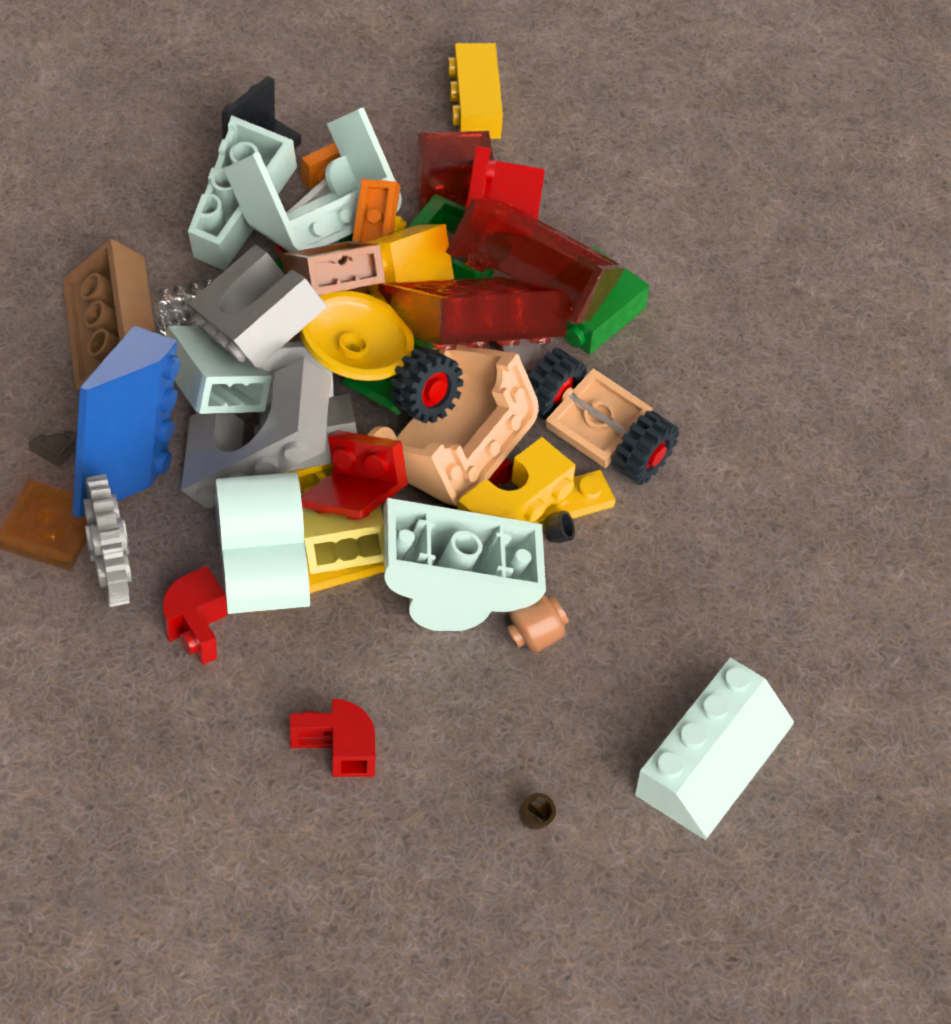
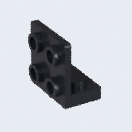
M266 76L259 83L252 85L245 94L236 101L229 103L222 111L223 139L226 138L228 123L232 115L293 140L294 149L301 144V135L275 119V80L270 76Z

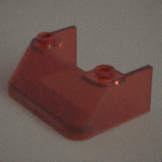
M472 198L446 250V253L451 256L466 257L464 263L479 272L484 273L486 268L496 269L557 302V307L562 310L560 316L577 325L590 322L619 281L625 269L623 265L501 200Z

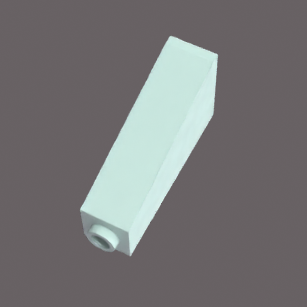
M167 326L166 336L178 340L176 357L180 358V368L174 381L196 412L199 414L265 412L272 375L260 367H254L247 360L239 363L231 353H227L219 343L216 344L198 326Z

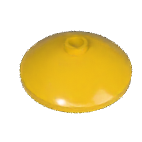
M337 291L320 295L328 307L300 331L302 342L311 356L331 372L353 380H382L398 374L394 371L397 365L403 367L405 364L401 359L405 355L411 357V351L414 350L413 333L402 315L382 300L359 292Z

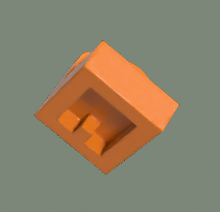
M335 142L302 157L301 182L308 189L314 188L326 178L325 172L328 164L341 157Z

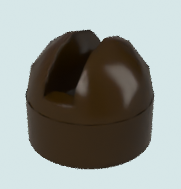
M534 793L527 797L519 809L520 821L525 827L533 830L545 828L554 820L556 815L554 802L550 797L542 793ZM528 810L537 817L541 818L543 821L539 822L533 815H531L528 812Z

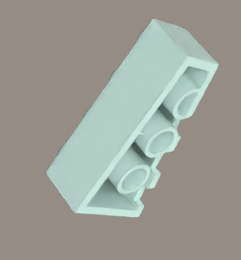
M232 115L228 123L226 138L222 139L218 150L219 156L214 168H211L208 176L207 189L205 194L201 195L188 230L193 257L224 271L254 229L247 223L223 168L259 152L277 194L280 193L297 168L293 140Z

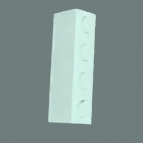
M730 657L640 770L635 796L706 840L793 726L794 721L767 680Z

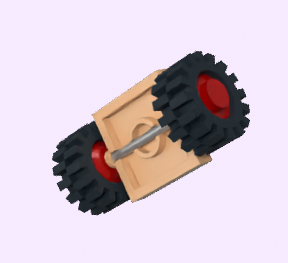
M560 348L552 349L551 353L548 352L544 355L543 361L540 359L537 362L535 371L531 370L529 373V380L538 400V416L546 421L547 429L605 469L614 460L612 463L613 467L639 485H643L644 482L647 483L651 476L658 472L660 466L663 468L666 464L665 459L671 456L673 452L671 449L677 444L678 440L676 438L679 436V428L654 412L653 408L594 368L584 378L583 376L587 373L586 366Z

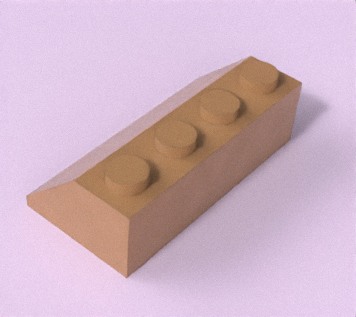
M109 239L62 279L75 387L78 393L81 385L133 326L155 332L144 256L113 239Z

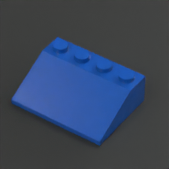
M133 326L81 385L79 391L72 516L78 518L85 516L83 499H87L85 477L106 474L111 494H115L117 501L149 488L160 474L164 475L169 469L172 454L168 452V445L175 427V423L171 421V411L177 400L174 379L180 368V358L176 357L178 340Z

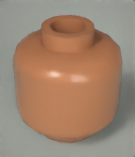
M543 595L539 601L529 607L510 611L509 617L512 624L506 627L517 648L525 645L531 652L538 653L565 636L564 625L568 624L569 620L553 595L548 598L546 595Z

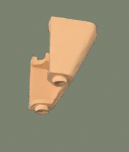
M446 343L439 352L455 360L459 364L457 367L461 368L463 373L458 377L463 380V386L457 387V391L461 392V396L459 399L454 397L452 403L456 405L453 410L446 408L447 416L443 419L437 416V422L435 423L429 421L422 423L412 418L397 437L392 429L384 426L373 428L367 435L402 441L408 484L447 505L457 506L458 499L492 476L537 418L538 400L518 353Z

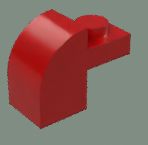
M206 565L177 579L169 587L163 600L164 626L168 641L171 642L180 638L185 651L189 655L195 653L202 665L217 659L216 637L208 624L227 616L226 594Z
M332 699V713H321L314 710L290 713V748H332L333 777L375 776V729L368 714L358 705L342 699Z

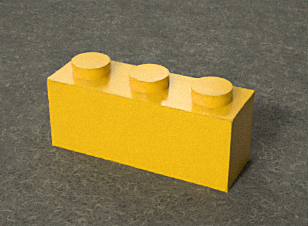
M455 43L454 57H448V78H454L455 80L450 81V102L457 103V105H452V126H459L460 139H501L503 111L496 43Z

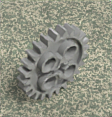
M106 474L85 477L87 499H83L87 521L85 533L90 562H95L99 587H104L109 606L129 604L130 598L127 582H132L127 556L129 555L130 548L127 544L129 541L125 520L120 518L116 495L111 494Z

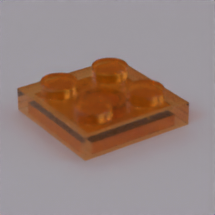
M29 479L0 529V549L71 571L87 542L85 526H87L86 516L81 518L72 516L73 492Z

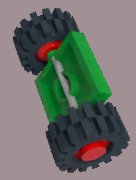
M413 335L414 350L411 351L412 356L405 355L401 359L405 365L403 367L397 365L394 371L398 374L392 377L374 381H359L333 373V375L344 380L342 383L354 392L397 415L404 412L422 423H427L428 421L435 423L437 422V416L441 419L447 416L445 409L453 410L456 405L452 403L454 397L459 399L461 396V392L457 391V387L463 386V380L458 378L463 374L462 369L457 367L459 364L450 357L440 353V350L431 343Z

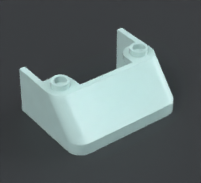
M363 107L327 123L341 155L340 158L328 164L325 172L326 181L332 193L288 213L283 208L259 152L223 168L243 215L253 229L288 252L326 246L354 232L361 179L395 181ZM399 193L397 211L400 209L402 202L401 193Z

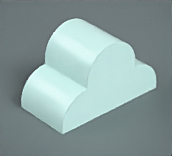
M297 472L215 479L216 523L228 614L310 606L302 501Z
M387 498L383 508L385 582L392 591L409 598L410 616L420 626L434 631L467 630L481 624L491 611L510 612L529 607L539 601L546 592L542 524Z

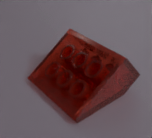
M507 277L387 282L378 284L379 293L419 340L433 343V349L456 350L457 344L465 343V346L470 348H487L489 341H497L498 345L518 346L520 345V339H528L530 343L547 344L551 342V337L566 336L567 290Z

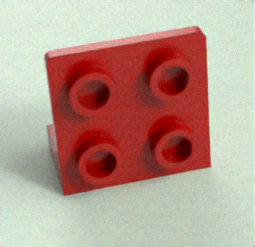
M476 146L463 229L530 240L534 239L545 170L543 168L489 160L491 149Z
M336 430L328 436L333 473L301 495L302 507L313 509L317 513L345 515L352 520L368 517L387 498H392L394 494L408 485L402 441Z

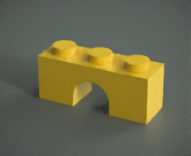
M541 437L514 457L512 482L520 489L513 491L502 490L485 479L458 499L457 510L534 522L542 516L549 505L556 500L562 501L570 494L574 487L575 464Z

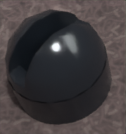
M566 510L554 512L548 515L542 522V532L552 543L571 541L575 536L573 519Z

